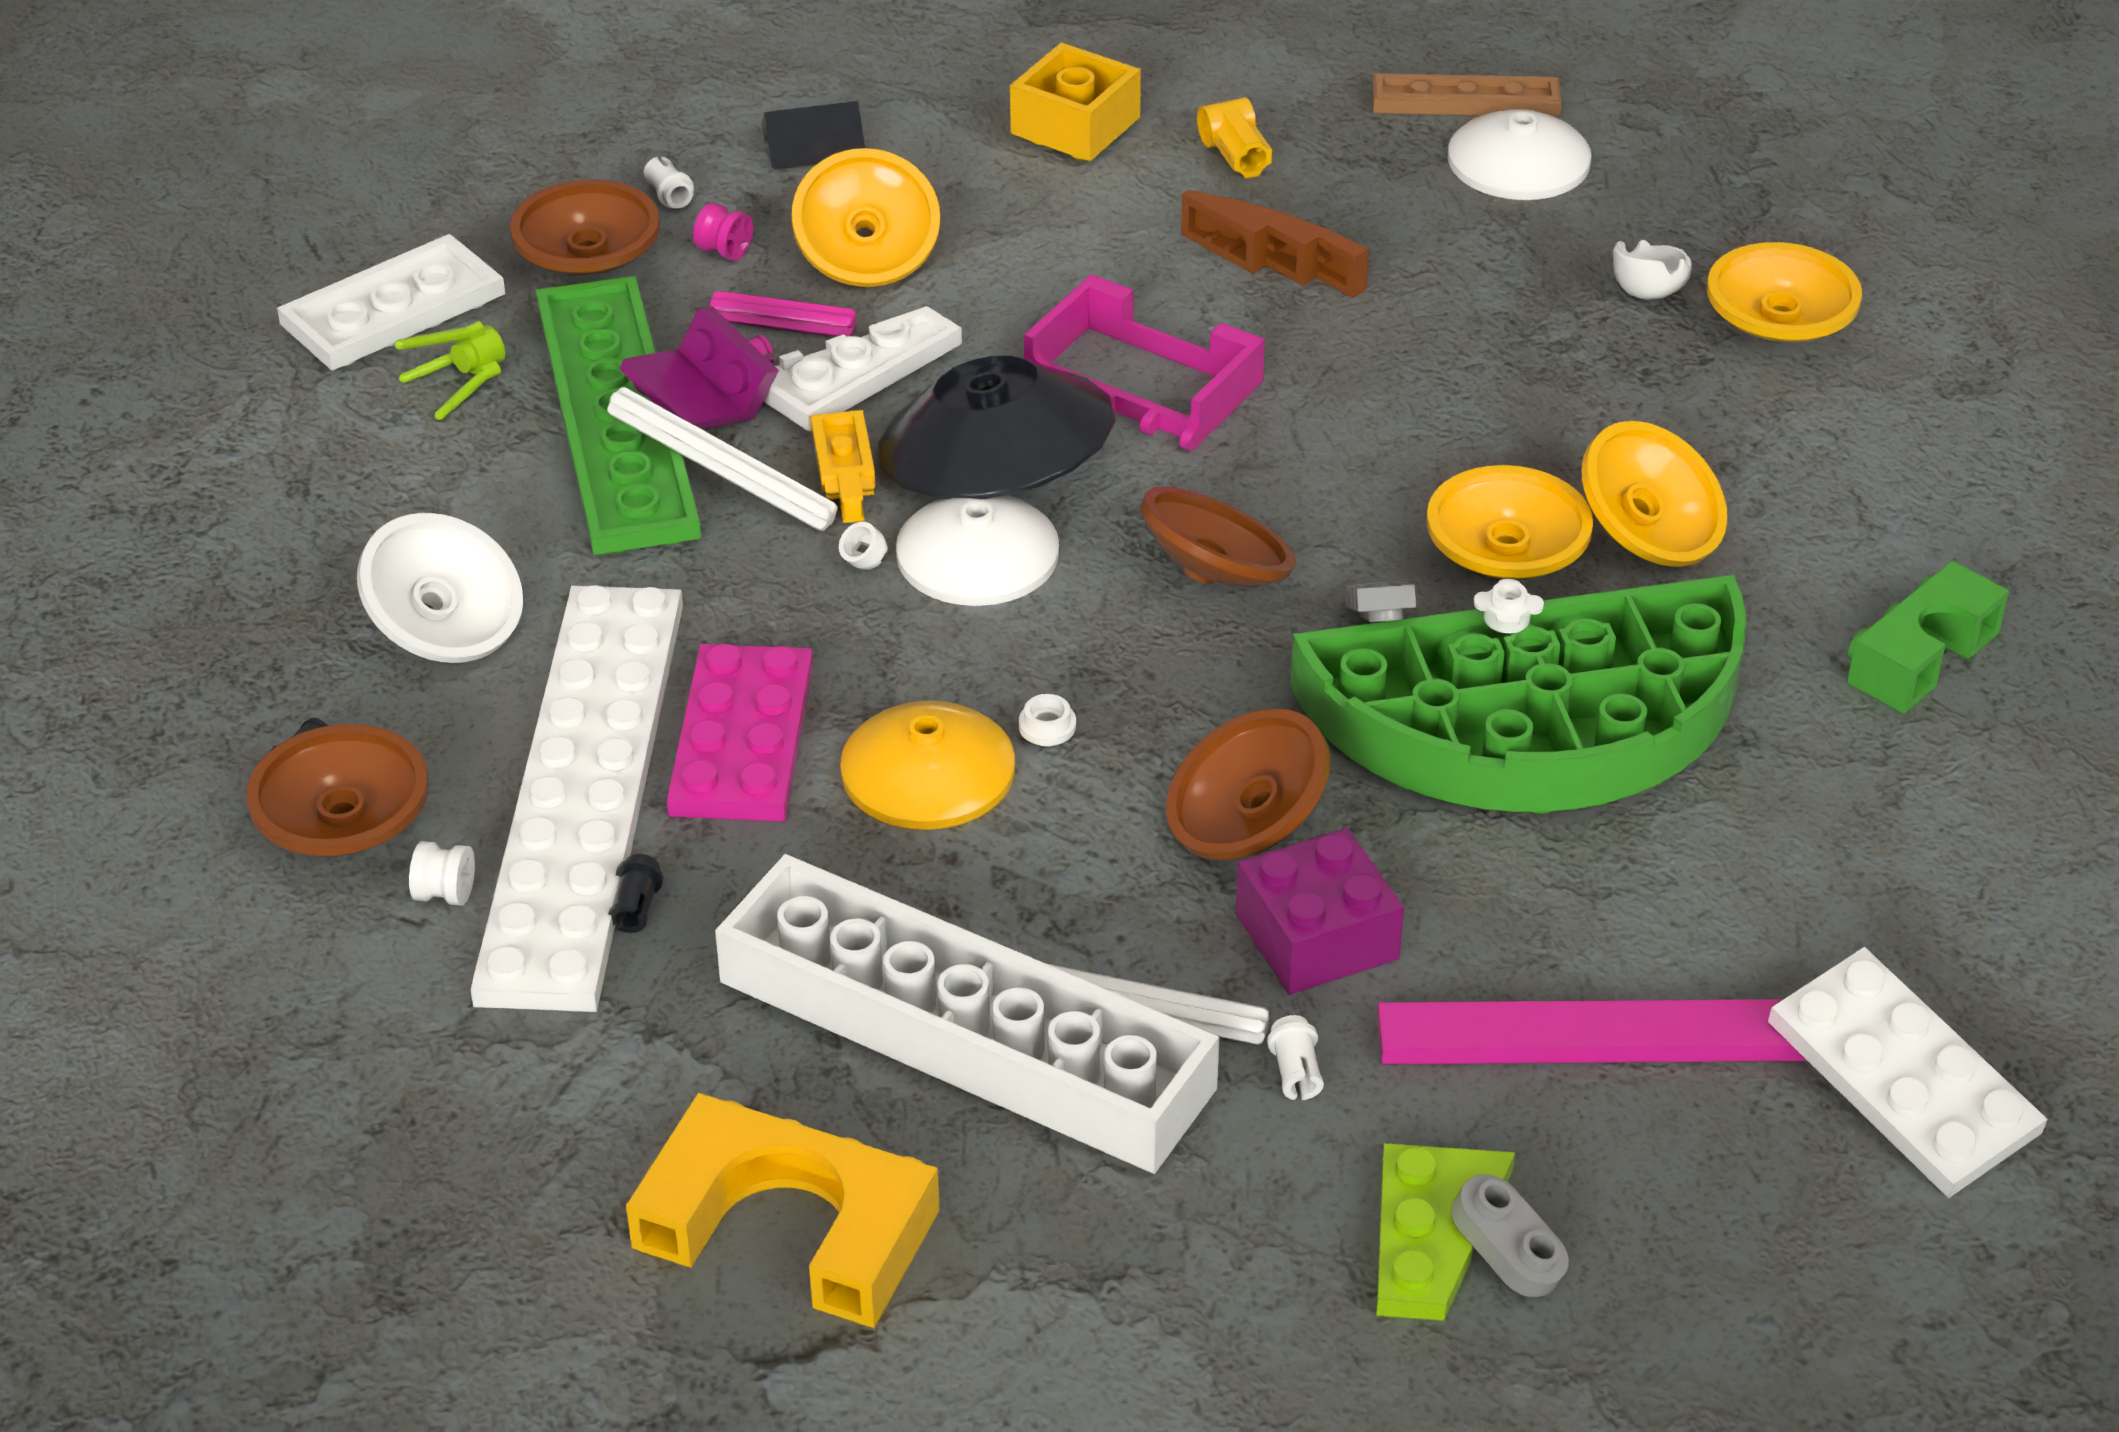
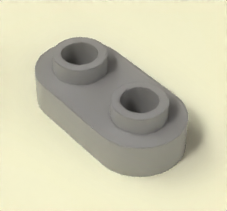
M1484 1174L1474 1176L1464 1184L1455 1197L1451 1209L1453 1221L1459 1231L1504 1283L1515 1292L1527 1297H1542L1552 1292L1567 1272L1569 1265L1567 1251L1560 1239L1515 1188L1505 1180L1493 1175Z

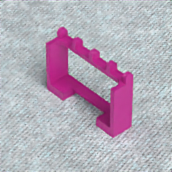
M1090 274L1024 334V359L1088 378L1110 395L1114 412L1140 421V432L1152 436L1158 429L1181 437L1179 442L1180 448L1190 452L1193 451L1263 381L1265 339L1220 323L1210 332V350L1134 322V290ZM1089 328L1214 377L1191 399V414L1185 415L1051 362Z

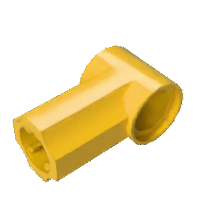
M1244 97L1199 106L1197 110V126L1204 146L1206 148L1217 146L1233 171L1240 172L1244 179L1260 176L1262 170L1272 163V148L1256 128L1255 113L1250 101Z

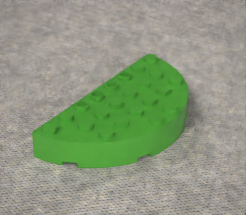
M1734 575L1543 600L1542 612L1536 615L1531 614L1530 623L1527 628L1517 633H1501L1491 629L1485 623V611L1478 609L1293 634L1290 686L1301 708L1329 742L1353 761L1400 788L1454 804L1500 811L1544 814L1551 811L1580 809L1595 805L1600 806L1635 795L1669 779L1696 760L1716 739L1727 722L1734 705L1745 643L1746 611L1742 593Z

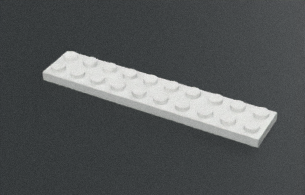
M598 585L571 586L470 989L473 1007L597 1012L615 929L612 915H608L620 880V876H615L617 866L630 856L683 609L681 589L603 587Z

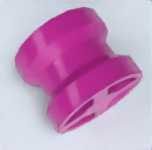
M715 202L708 203L702 208L695 221L693 241L696 247L707 252L718 250L720 256L732 261L738 260L745 254L751 243L754 230L752 218L750 215L740 211L729 213L727 208Z

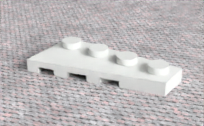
M926 306L870 325L868 335L862 337H846L841 335L826 340V349L803 357L801 352L797 350L779 356L780 365L775 366L779 372L763 402L809 432L811 431V415L844 412L961 345V327Z

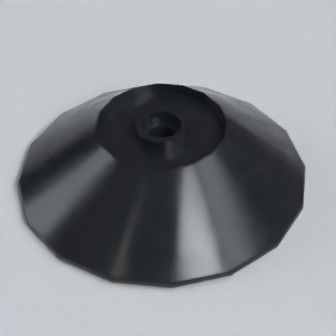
M987 356L973 359L955 366L943 374L892 419L878 442L881 469L903 489L937 499H987L1031 490L1074 471L1102 449L1116 422L1111 397L1086 377L1014 356Z

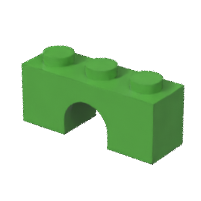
M1952 560L1934 576L1927 575L1924 577L1916 590L1902 602L1895 601L1887 609L1884 616L1869 629L1866 627L1862 628L1855 635L1848 649V656L1852 659L1847 683L1905 714L1937 687L1945 648L1966 659H1970L2000 633L2010 590Z

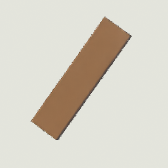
M1373 74V113L1484 115L1495 111L1525 109L1541 112L1553 117H1560L1561 94L1559 78Z

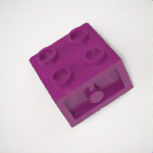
M712 306L698 308L678 349L625 358L619 368L633 382L638 392L647 396L658 406L702 430L754 419L779 372L761 352Z

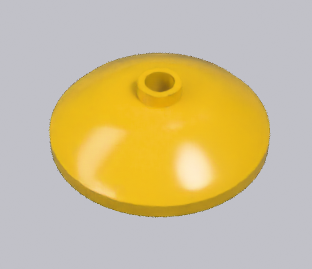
M852 149L827 157L805 175L797 188L793 200L792 228L802 254L818 271L833 280L847 285L877 287L904 279L927 260L938 238L940 208L937 196L930 182L913 164L900 156L882 150ZM861 228H867L873 234L869 237H862L857 234V231Z
M1767 242L1742 246L1720 257L1709 272L1707 295L1714 309L1727 322L1745 333L1772 341L1806 342L1829 336L1851 323L1860 309L1862 287L1855 273L1842 261L1828 253L1799 244Z
M1623 421L1602 430L1588 445L1582 461V482L1588 503L1600 525L1623 548L1640 558L1659 565L1683 567L1702 561L1719 546L1727 527L1725 497L1709 465L1687 442L1657 425L1641 421Z
M1512 465L1478 467L1451 477L1441 484L1430 498L1426 520L1428 533L1432 541L1449 559L1461 567L1483 576L1514 580L1546 576L1576 561L1588 547L1593 527L1591 509L1584 497L1574 487L1549 473Z
M934 700L908 702L893 706L874 715L862 723L850 735L841 754V778L849 798L869 816L889 825L918 830L943 829L977 819L1002 801L1014 780L1015 753L1012 743L1004 730L982 713L952 702Z

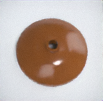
M594 179L564 182L531 195L518 206L510 222L511 239L521 256L545 270L567 275L599 274L628 265L652 246L660 230L657 206L648 195L623 183Z
M1163 486L1149 489L1141 502V512L1144 521L1163 550L1172 559L1184 566L1183 571L1186 575L1198 582L1212 584L1215 581L1231 586L1268 585L1288 578L1295 566V555L1283 539L1258 520L1217 499L1186 489Z
M1287 709L1253 711L1221 725L1203 738L1191 750L1173 777L1166 800V815L1172 833L1188 851L1199 857L1211 860H1233L1248 857L1280 843L1308 818L1324 791L1330 772V750L1325 737L1309 718Z
M338 724L298 734L282 742L267 753L250 776L246 800L253 824L272 843L300 854L338 857L372 849L404 830L421 811L428 795L429 782L427 768L422 755L404 737L387 729L371 725Z

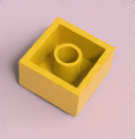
M1061 42L1010 85L1011 134L1030 140L1034 144L1044 145L1070 154L1076 159L1092 161L1140 118L1141 69Z

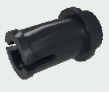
M632 854L617 866L615 876H620L613 904L608 912V915H612L613 925L618 923L620 912H623L618 930L627 933H637L646 927L647 915L653 894L661 889L664 879L657 860L646 854Z

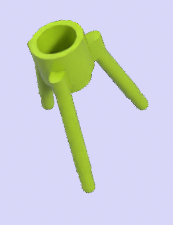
M477 321L464 328L412 336L395 341L394 346L398 350L456 341V344L452 345L450 353L400 374L399 381L401 383L421 378L452 364H455L463 373L471 372L476 374L435 412L434 416L437 420H443L486 380L501 374V368L498 364L505 359V347L500 335L492 326L483 325L482 322Z

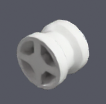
M420 841L414 850L410 864L409 889L413 900L430 901L435 896L443 897L448 904L464 906L472 890L475 872V858L471 846L455 845L450 850L440 849L436 842Z

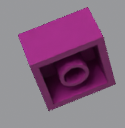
M1348 828L1238 862L1236 915L1288 995L1400 959L1404 906Z

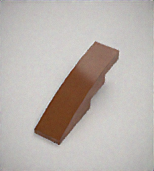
M1187 190L1182 193L1181 235L1246 271L1254 274L1267 266L1302 286L1317 278L1352 298L1366 290L1369 248L1329 229L1284 212L1233 198Z

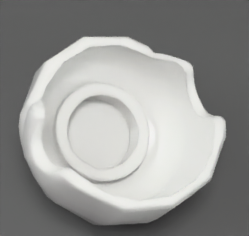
M1640 240L1632 252H1627L1625 243L1622 241L1617 242L1613 249L1615 278L1621 287L1634 297L1645 300L1664 298L1679 291L1687 284L1691 277V259L1683 249L1668 245L1651 246L1646 240Z

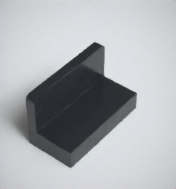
M858 101L764 112L762 118L764 141H768L773 169L817 165L822 160L836 153L865 148Z

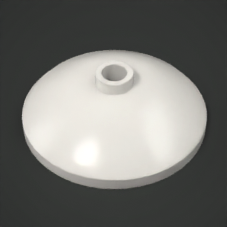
M1510 109L1481 115L1459 128L1449 142L1448 162L1453 173L1462 182L1480 192L1506 199L1536 200L1566 193L1582 183L1590 170L1591 150L1583 136L1568 123L1537 111Z
M1002 495L987 499H937L915 512L904 523L897 537L896 557L898 567L905 579L922 593L952 604L986 606L1018 599L1036 590L1046 582L1058 563L1059 538L1054 525L1042 512L1016 497Z
M416 513L401 516L386 523L374 533L359 559L357 568L358 591L369 617L390 640L420 657L448 663H462L483 658L499 649L511 636L519 622L523 607V592L515 566L497 542L482 530L463 520L435 513ZM425 604H429V605L432 606L435 610H433V609L427 607Z

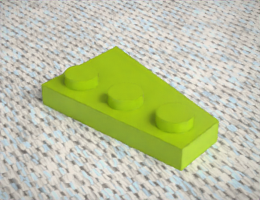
M1384 1143L1376 1316L1445 1321L1470 1266L1474 1247L1459 1231L1453 1221L1452 1203L1464 1184L1474 1176L1493 1175L1508 1182L1514 1167L1515 1152Z

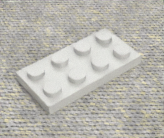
M448 234L277 308L280 325L333 371L337 368L348 366L356 360L380 349L393 346L395 341L399 339H405L428 328L436 327L442 322L468 310L479 308L485 303L505 295V287L502 276L451 234Z
M1865 947L1771 1008L1768 1022L1947 1198L1952 1197L2041 1135L2048 1119Z

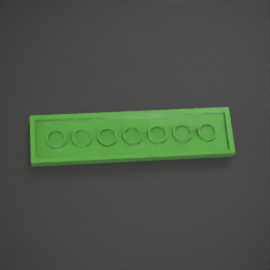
M629 276L537 289V306L593 555L622 553L632 549L664 544L674 545L683 541L701 539L700 521L683 456L611 416L607 410L611 395L621 387L628 388L651 401L647 396L638 392L633 382L619 369L625 358L655 353L636 277Z

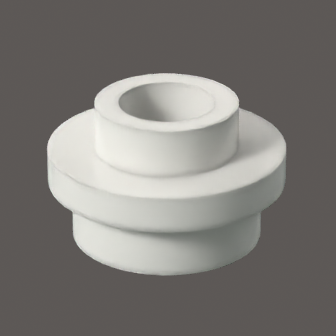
M1054 694L1037 695L1027 701L1020 713L1019 731L1027 741L1046 747L1066 742L1074 735L1076 731V716L1064 698Z

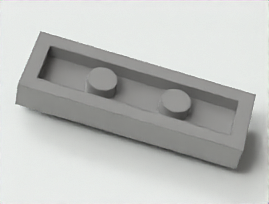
M1403 581L1344 585L1346 607L1359 612L1360 618H1364L1368 622L1402 620V609L1416 608L1415 584Z

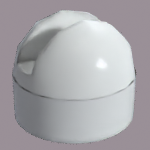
M857 522L845 530L839 541V552L842 558L861 570H871L882 563L881 559L888 550L886 539L882 533L868 522ZM860 544L868 547L864 553L857 551Z

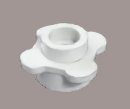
M1502 579L1492 590L1478 592L1474 597L1475 608L1485 611V623L1491 629L1501 633H1517L1524 630L1530 623L1531 614L1541 613L1544 605L1541 597L1530 595L1527 593L1526 588L1514 579Z

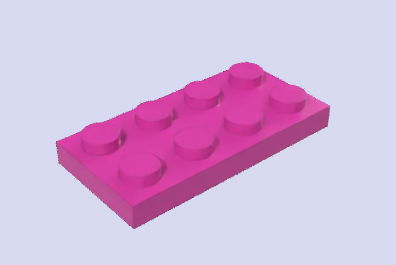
M700 644L667 796L669 817L786 822L813 671L812 648Z

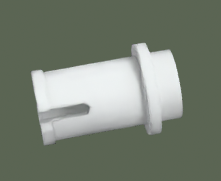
M661 156L660 162L657 157H654L645 165L644 178L656 189L657 198L662 205L675 209L682 208L691 201L694 191L692 180L687 174L678 172L669 159Z
M1297 1015L1278 1019L1271 1027L1267 1044L1271 1053L1277 1056L1284 1095L1289 1099L1296 1100L1295 1083L1298 1082L1301 1100H1307L1315 1097L1322 1091L1324 1082L1319 1072L1314 1050L1318 1042L1317 1031L1304 1017Z

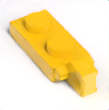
M863 410L811 415V431L822 493H825L827 499L839 498L843 523L864 521L863 496L874 495L875 470Z

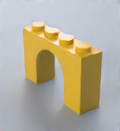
M698 1093L626 1204L631 1248L692 1268L725 1213L737 1202L754 1193L774 1188H795L809 1191L826 1199L839 1212L835 1222L809 1264L812 1307L875 1328L940 1211L938 1168L924 1164L913 1157H902L864 1145L853 1138H841L806 1127L792 1119H781L755 1111L735 1101H724Z

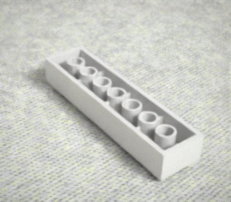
M787 854L781 857L715 930L721 983L1153 1174L1157 1172L1217 1090L1219 1036Z

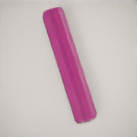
M725 291L714 292L710 301V306L714 307L730 323L833 337L841 335L846 337L853 336L857 326L856 311L851 308Z

